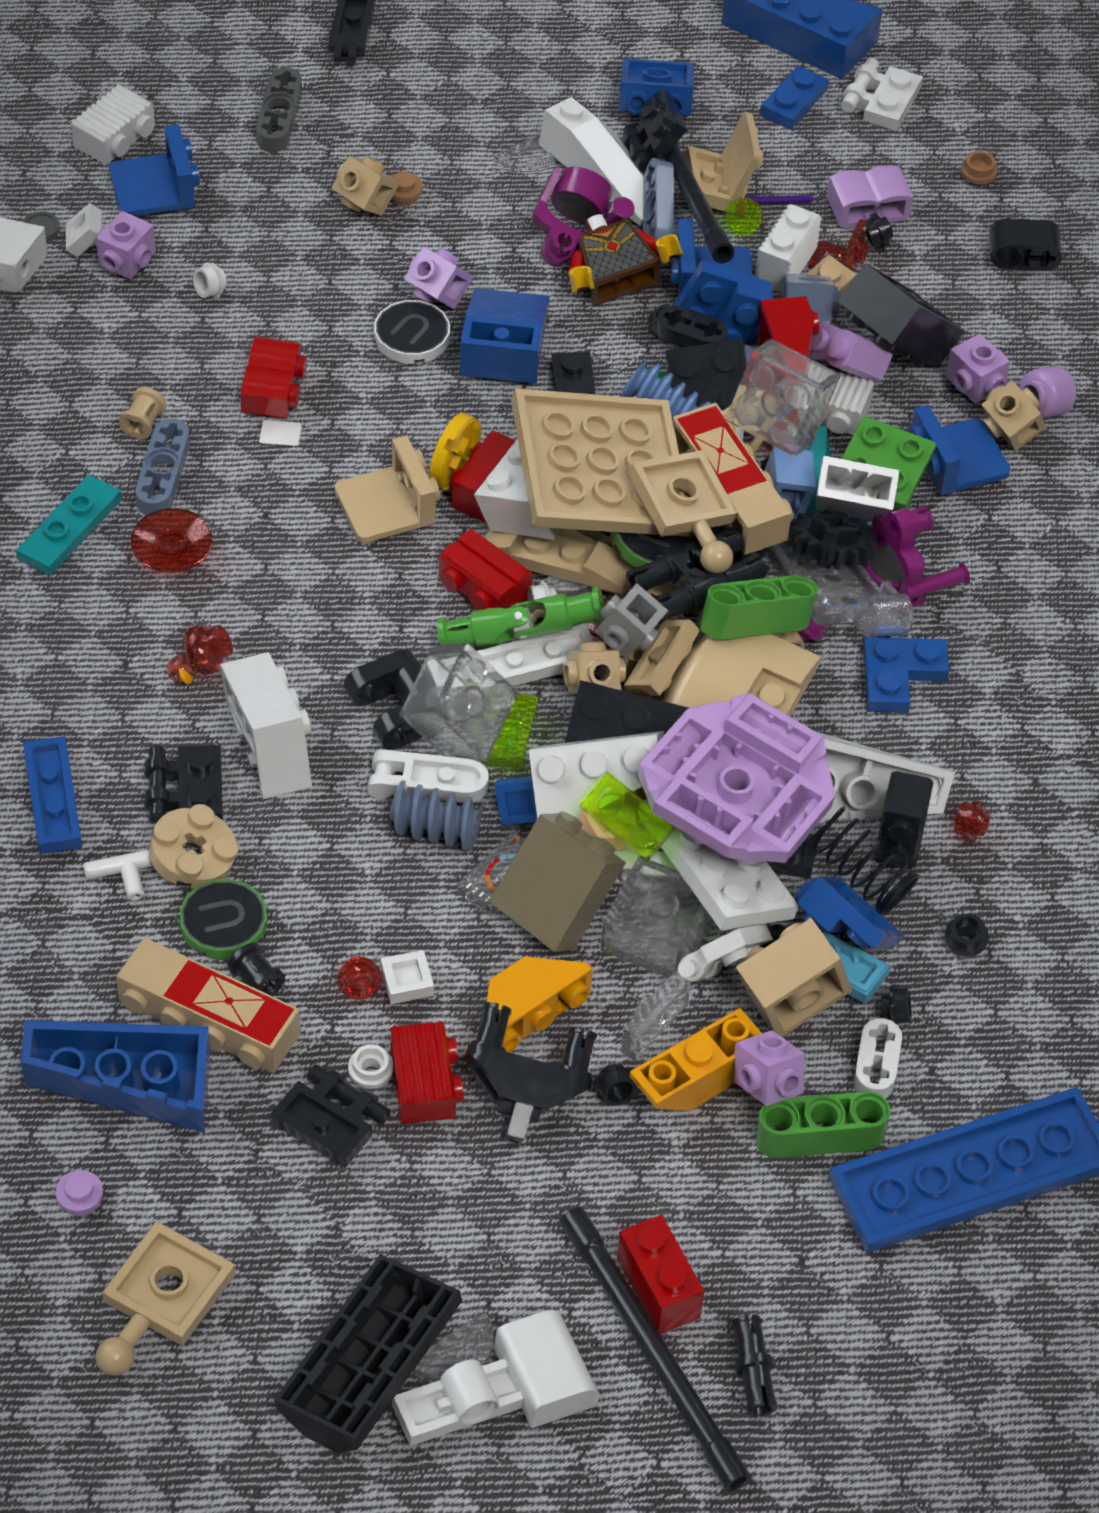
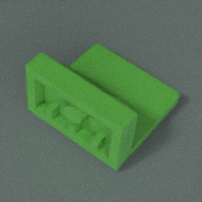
M865 416L861 419L841 459L899 470L894 508L891 512L902 508H907L910 511L912 495L935 451L936 443ZM880 490L878 491L877 499H879Z

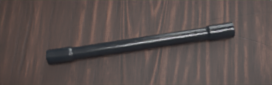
M677 142L664 159L673 164L674 179L704 235L705 244L714 261L721 264L727 263L734 257V247L726 232L719 225L679 148V142Z
M583 1207L571 1209L560 1219L561 1226L580 1256L585 1258L703 1448L705 1458L725 1490L730 1492L740 1488L750 1479L749 1471L730 1441L719 1430L607 1251L603 1238Z

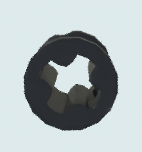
M252 942L239 948L229 959L227 964L228 970L234 976H240L247 985L270 996H274L285 982V974L279 968H273L263 956V948L258 943Z

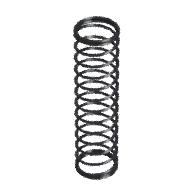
M842 806L827 824L813 835L807 837L803 842L817 837L813 845L814 853H821L830 848L825 858L826 865L835 864L843 859L838 868V876H846L855 870L850 881L852 888L859 887L868 881L862 894L864 899H871L881 892L876 901L875 909L881 915H885L910 892L917 883L919 874H916V871L909 872L884 897L895 880L907 869L908 864H904L885 884L866 896L876 877L895 857V852H892L871 874L854 884L863 866L882 846L883 840L879 841L864 858L847 871L841 873L850 855L871 832L870 829H867L850 848L837 858L829 861L832 852L840 840L858 822V818H854L835 839L817 850V846L825 832L846 810V806Z

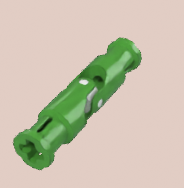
M594 587L590 593L570 597L563 593L517 603L507 609L487 608L472 611L471 616L448 621L445 617L438 618L437 622L438 637L442 651L446 655L451 654L455 648L477 645L479 648L501 644L514 637L524 639L572 630L573 625L593 621L601 624L605 618L599 612L605 607L600 587ZM540 609L546 611L543 622L535 627L530 610Z

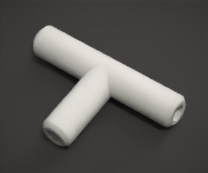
M148 849L85 862L83 869L85 878L88 880L121 873L127 899L137 901L144 896L138 869L152 867L153 865L149 858Z

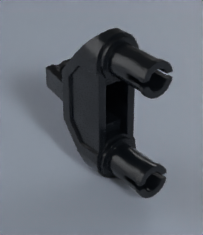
M485 1002L482 1008L483 1013L477 1038L467 1046L465 1058L470 1070L494 1104L498 1105L497 1112L505 1114L500 1139L518 1144L525 1139L529 1121L537 1123L541 1113L591 1089L593 1079L591 1078L592 1074L588 1072L597 1034L588 1030L587 1035L583 1034L585 1030L583 1028H569L562 1065H551L507 1052L502 1045L512 1009L503 1005L501 1010H499L498 1003Z

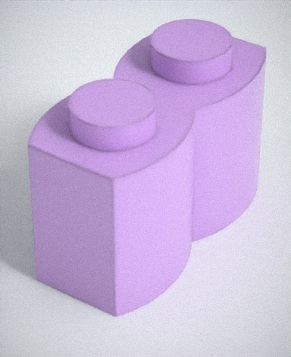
M891 165L878 166L866 172L859 170L839 172L830 176L827 190V198L839 226L844 228L863 227L862 222L870 219L869 215L875 212L880 218L885 216L889 223L904 220L910 217L914 198L900 167Z
M826 322L819 323V334L813 335L811 358L843 372L865 378L867 381L871 379L876 383L883 380L893 356L891 351L879 343L849 330H843Z

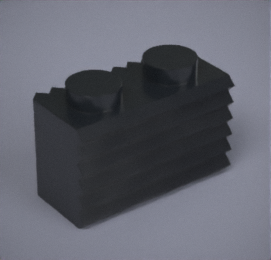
M899 771L891 773L877 843L883 840V844L874 853V860L876 862L883 863L892 852H895V857L887 864L888 866L901 868L904 864H908L907 869L916 867L934 783L931 778Z

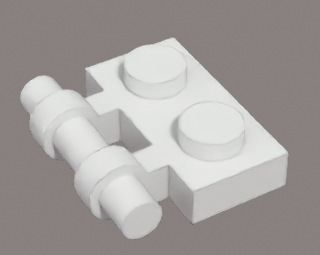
M868 58L864 64L859 65L854 74L855 81L849 84L843 92L841 108L847 113L853 112L855 108L864 110L863 121L897 131L921 89L923 76L889 66L884 75L877 72L879 62L874 58ZM866 88L874 90V94L866 92Z
M766 924L738 928L701 946L699 950L686 955L678 965V973L689 981L714 977L721 970L723 963L725 967L737 962L741 964L743 958L750 951L772 941L773 938Z

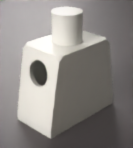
M0 217V290L15 293L21 291L48 254L45 227Z
M823 456L815 509L819 511L829 510L831 513L840 511L848 514L850 517L872 520L874 516L891 512L894 508L899 470ZM880 490V496H879V499H877L876 497H877L878 491Z

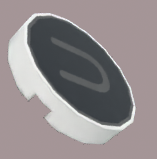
M404 300L390 304L379 313L374 322V338L379 351L391 360L403 364H414V360L424 359V362H428L444 353L450 343V322L445 313L433 304L420 300Z

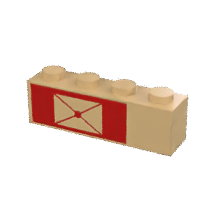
M716 402L674 416L673 425L679 454L703 450L734 506L737 514L733 522L726 524L725 527L730 528L734 526L737 528V532L741 533L744 541L743 554L747 555L787 541L790 522L793 520L792 508L785 498L782 499L775 490L770 474L765 470L762 471L755 460L750 445L743 443L736 433L733 420L723 414Z
M145 937L116 976L119 1001L126 1008L135 1013L148 1014L160 1020L164 1025L209 1026L211 1049H222L231 1053L252 1068H262L274 1074L301 1034L299 1008Z

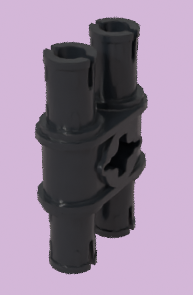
M734 526L714 535L717 541H723L728 544L733 554L744 549L743 537ZM693 537L689 543L670 551L666 549L660 551L656 556V560L627 571L626 580L630 590L636 583L645 591L664 583L671 585L674 590L653 597L668 610L658 622L660 624L686 611L691 613L701 612L705 606L708 590L712 585L766 578L767 570L762 559L759 560L760 556L758 554H753L742 561L732 564L723 573H711L702 566L700 553L703 548L697 537Z

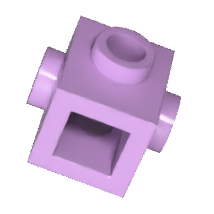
M121 211L107 227H103L96 237L95 245L98 252L99 266L131 279L140 268L148 265L152 255L156 252L154 225Z
M423 246L419 254L411 261L409 271L404 279L416 286L413 294L424 301L433 304L437 299L455 309L474 277L456 266L459 258L441 247L437 253H434Z
M978 334L950 349L946 377L954 383L957 390L964 393L976 404L987 398L989 393L995 388L1006 386L1010 360L1006 358L1001 350L996 349L981 334Z
M773 1030L735 1043L734 1082L765 1106L803 1094L806 1061L805 1054Z

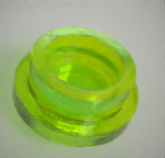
M737 198L728 205L725 211L726 224L736 234H751L759 228L762 222V210L758 203L750 198Z

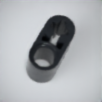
M1005 218L991 225L989 231L990 258L995 266L1003 269L1048 271L1056 268L1061 263L1060 228L1056 223L1047 220Z

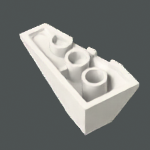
M572 97L546 109L538 144L566 167L577 166L587 168L604 177L613 189L610 202L612 203L615 197L629 198L635 207L633 215L629 218L639 226L642 225L644 173L640 172L637 165L631 160L628 149L624 146L617 133Z
M819 733L824 737L827 752L826 760L835 795L831 809L819 823L830 820L842 806H846V810L837 820H853L854 818L862 820L867 817L882 816L890 776L894 771L931 778L934 783L927 815L944 812L955 772Z

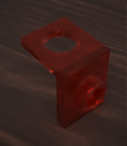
M859 220L848 242V248L820 241L809 262L808 268L812 269L821 261L823 255L836 254L842 259L841 263L855 272L858 264H864L870 243L864 241L867 221Z

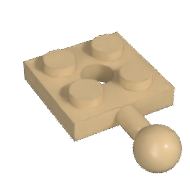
M703 450L632 462L627 473L661 537L693 531L703 548L700 553L702 566L715 574L728 570L733 562V552L728 544L723 541H717L710 527L731 524L737 512ZM677 488L678 490H681L689 494L690 497H682L678 495L674 491V489Z
M156 1221L102 1292L105 1303L130 1316L131 1320L118 1337H110L104 1340L97 1348L96 1363L100 1370L110 1376H119L126 1373L134 1362L133 1347L148 1327L183 1346L235 1276V1264ZM167 1275L177 1276L183 1281L181 1286L173 1291L161 1290L156 1284L162 1277Z

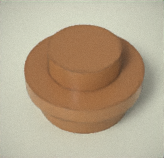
M984 151L970 153L961 165L962 176L967 181L976 185L988 184L994 181L998 172L995 158Z
M399 172L390 176L400 183L391 201L399 206H410L416 203L423 191L421 179L409 172Z

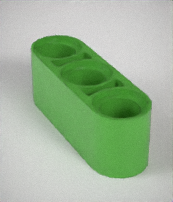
M793 575L712 585L708 590L700 622L701 631L711 638L727 640L804 630L809 626L818 587L812 580L806 577Z
M875 1092L788 1098L769 1106L763 1105L759 1112L755 1143L764 1155L771 1158L876 1149L883 1143L890 1118V1105L882 1095ZM861 1119H869L874 1123H866ZM815 1123H825L829 1127H821ZM770 1127H780L783 1128L784 1131H776L771 1129Z

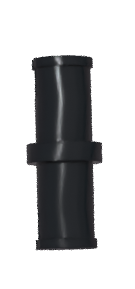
M753 1314L751 1316L752 1323L749 1324L748 1315H743L731 1321L738 1353L735 1369L738 1376H742L747 1413L756 1416L758 1414L757 1407H759L760 1415L763 1416L771 1414L778 1409L770 1373L774 1368L772 1356L766 1352L761 1317Z

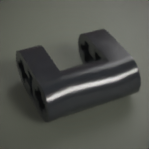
M408 649L395 651L359 666L351 671L344 680V689L358 706L374 703L393 694H396L402 705L383 713L373 725L375 735L387 750L403 747L443 729L452 719V709L415 655Z

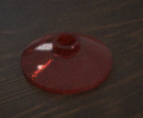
M180 508L160 509L147 514L139 520L131 534V548L134 556L144 566L159 572L174 573L191 569L207 557L212 547V533L207 522L198 514Z

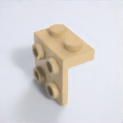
M743 112L722 154L688 146L684 153V157L711 208L732 213L738 200H742L745 197L748 181L753 172H757L762 164L763 151L760 150L758 128L755 127L752 113Z
M407 435L392 439V467L344 479L335 484V494L359 542L368 543L435 524V501L440 500L439 487L434 477H428L425 472L426 465L420 449L414 450Z

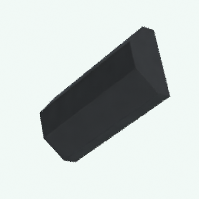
M380 1254L275 1397L274 1402L277 1411L306 1438L336 1453L358 1450L461 1304L460 1290Z

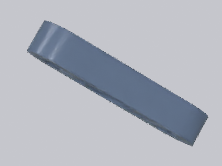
M652 158L646 167L643 179V231L657 239L674 234V168L670 162Z
M165 419L154 427L135 489L137 508L146 516H161L172 508L190 448L189 428L181 420ZM170 437H174L171 444L172 449L166 448V441H169ZM162 462L174 466L167 472H158L153 469L154 465ZM154 486L159 487L160 494H157L155 499H151L155 490Z

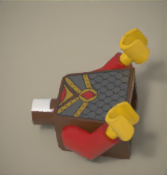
M598 214L590 217L585 222V228L588 233L582 234L578 238L579 250L572 254L567 278L571 283L572 293L577 292V289L588 288L591 303L594 307L659 284V259L665 264L669 262L671 255H682L683 252L677 235L670 234L657 239L640 229L636 230L630 221L622 220L609 225L605 216Z

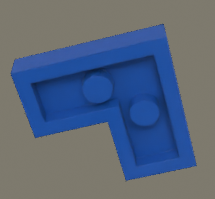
M864 638L863 656L867 712L909 713V680H948L947 639Z

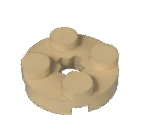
M201 804L194 805L191 808L176 809L162 816L154 826L149 846V858L155 870L164 879L175 885L178 880L191 884L190 889H195L197 886L213 880L225 879L238 853V844L229 826L222 819L215 816L210 807ZM186 843H195L200 846L201 854H197L194 850L186 851L184 849Z

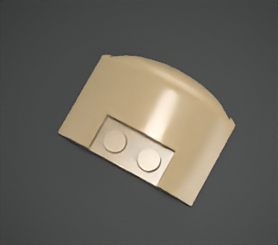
M556 528L558 532L555 540L490 530L485 536V539L529 571L591 587H600V589L622 595L628 587L626 572L637 568L621 557L622 551L617 547V544L615 546L612 544L610 547L574 529Z
M772 634L719 640L705 635L681 661L672 676L671 684L664 691L661 701L693 708L708 703L731 701L732 697L751 693L791 717L820 665L822 657Z

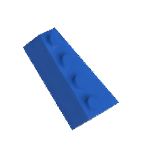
M724 0L722 24L837 78L843 79L878 42L883 8L853 0Z
M25 1020L20 1061L25 1085L205 1133L211 1056L209 1026Z

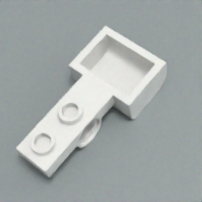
M547 1310L499 1327L493 1347L499 1359L498 1361L484 1366L478 1360L462 1361L447 1369L439 1381L397 1394L392 1400V1407L409 1445L412 1446L521 1408L532 1429L596 1407L599 1400V1392L560 1312Z

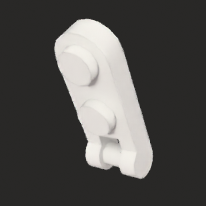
M379 750L373 755L372 769L375 773L369 778L367 791L375 798L386 799L395 794L399 783L403 780L406 781L407 794L412 795L417 785L421 784L423 786L424 798L427 799L434 788H439L440 800L446 801L452 791L456 792L457 802L463 803L468 795L472 796L473 802H476L486 795L489 776L486 767L479 761L472 759ZM396 771L403 772V776L392 774H394Z

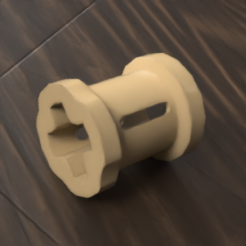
M139 387L133 393V403L129 410L124 411L120 415L119 426L127 435L143 440L151 435L153 431L152 424L157 416L164 413L167 403L164 397L156 390L149 387Z

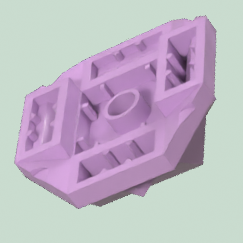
M751 693L732 697L731 701L708 703L687 709L643 758L638 769V776L652 813L690 835L694 843L705 844L726 858H732L743 866L764 861L786 863L831 809L835 798L831 774L826 760L827 752L824 737Z

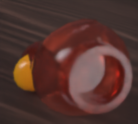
M197 624L187 628L184 636L187 656H174L167 665V673L174 682L187 685L192 683L196 672L203 675L215 673L220 669L223 659L233 653V644L229 634L221 625H215L210 628Z

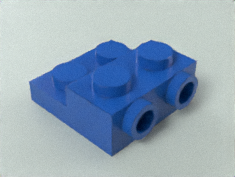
M623 58L619 110H624L630 115L639 116L644 103L650 97H654L662 88L673 95L682 117L684 115H691L694 63Z
M701 260L673 305L682 306L722 320L728 328L727 340L743 338L745 345L753 346L759 333L761 300L773 299L772 282Z
M819 876L817 879L811 877L795 894V897L798 899L796 903L806 911L802 915L805 921L812 918L822 933L825 929L830 933H846L857 945L865 950L869 946L875 950L894 949L904 937L899 930L842 878Z

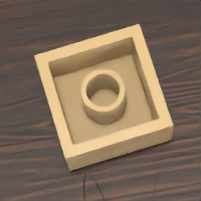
M812 918L804 923L790 925L781 933L778 940L765 948L759 947L750 951L743 958L742 963L736 966L749 999L769 1028L781 1037L852 992L840 957Z

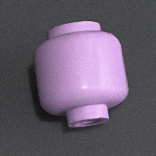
M1058 366L1034 369L1026 373L1019 386L1021 391L1027 387L1037 398L1041 405L1037 409L1043 419L1060 416L1069 412L1076 399L1074 379L1067 370Z

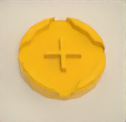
M461 412L453 417L443 431L433 453L430 465V478L434 477L438 487L446 491L451 490L449 482L454 471L458 467L463 468L473 447L481 440L482 426L480 421L472 415Z

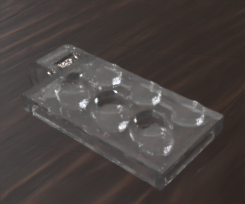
M788 540L762 549V551L766 552L767 558L781 577L791 575L802 576L812 580L817 585L818 593L811 615L816 624L854 622L865 637L906 635L910 632L914 618L910 598L904 593L899 594L889 581L882 582L879 588L863 566L857 564L856 570H851L846 566H841L840 570H836L833 566L831 569L819 567L816 560L804 561L805 554H794V547L788 546Z

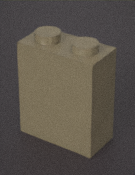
M563 811L539 815L489 901L554 952L575 950L626 864L624 860L614 854L616 849L611 843L601 837L590 836L581 829L583 824L579 819Z

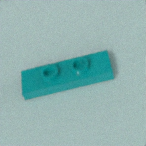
M88 474L17 548V559L51 576L122 501L121 490Z

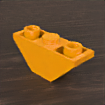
M524 956L489 980L487 1002L498 1003L499 1010H501L503 1005L512 1009L502 1047L511 1053L522 1039L534 1031L540 1032L549 1027L556 1016L570 1007L577 1008L582 1005L591 993L593 968L585 962Z
M738 1008L631 1070L629 1076L656 1109L691 1111L727 1090L734 1082L735 1043L762 1033L742 1009Z

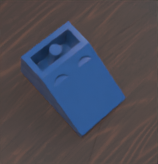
M474 288L465 315L461 337L460 375L537 384L550 296Z

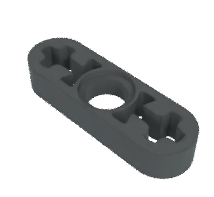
M284 67L276 69L270 74L256 124L257 145L267 152L281 151L288 146L302 96V76L293 68ZM284 85H287L286 92H281ZM273 107H286L288 110L278 113L270 109ZM272 126L278 128L274 135H271Z

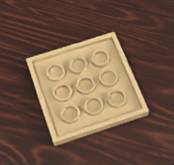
M515 388L511 397L533 527L660 535L627 472L632 462L679 454L669 401ZM677 488L674 489L678 495L688 498L687 493ZM692 531L683 532V533H678V534H673V535H668V536H684V537H689Z

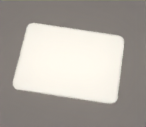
M264 420L262 422L259 442L263 444L297 446L299 444L301 423Z

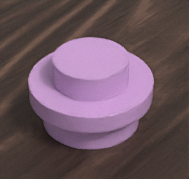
M84 1170L70 1172L63 1176L57 1184V1202L63 1210L71 1215H88L97 1208L103 1198L102 1183L91 1172Z

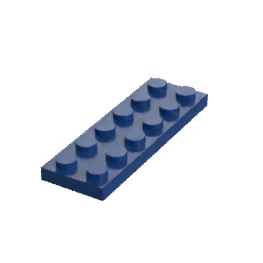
M1078 1087L831 1167L828 1177L867 1254L1099 1176V1124Z

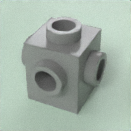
M636 583L623 599L615 594L599 612L605 619L596 628L595 632L605 640L608 646L618 650L626 659L636 647L644 651L659 634L654 627L668 610Z

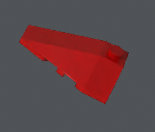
M807 296L761 300L758 339V348L762 349L760 374L764 385L769 390H772L774 396L782 404L781 411L789 423H798L812 354L813 335L819 334L820 327L818 313L811 310Z

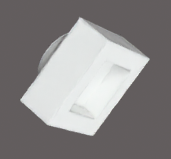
M89 203L66 223V250L78 257L89 247L95 246L96 237L102 229L101 209Z
M424 950L380 958L381 972L390 1004L434 996V984Z

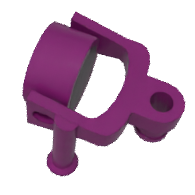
M556 166L547 178L532 213L534 224L547 233L541 248L542 258L551 266L561 267L570 259L575 248L579 250L578 238L582 234L587 233L568 226L549 211L547 201L551 193V202L559 213L568 219L583 224L590 217L598 214L604 215L609 225L622 221L633 215L635 211L633 202L626 197H615L612 203L608 205L612 198L613 189L604 177L587 168L574 166L567 167L562 171L561 168Z
M923 505L910 511L907 508H902L873 517L871 533L877 534V546L873 561H868V566L864 567L861 582L864 593L872 601L880 605L884 603L888 607L897 602L898 605L896 607L902 611L924 604L925 594L960 583L970 584V574L963 562H960L957 568L923 578L925 562L922 554L914 545L916 534L933 529V518L931 512L927 511V506Z

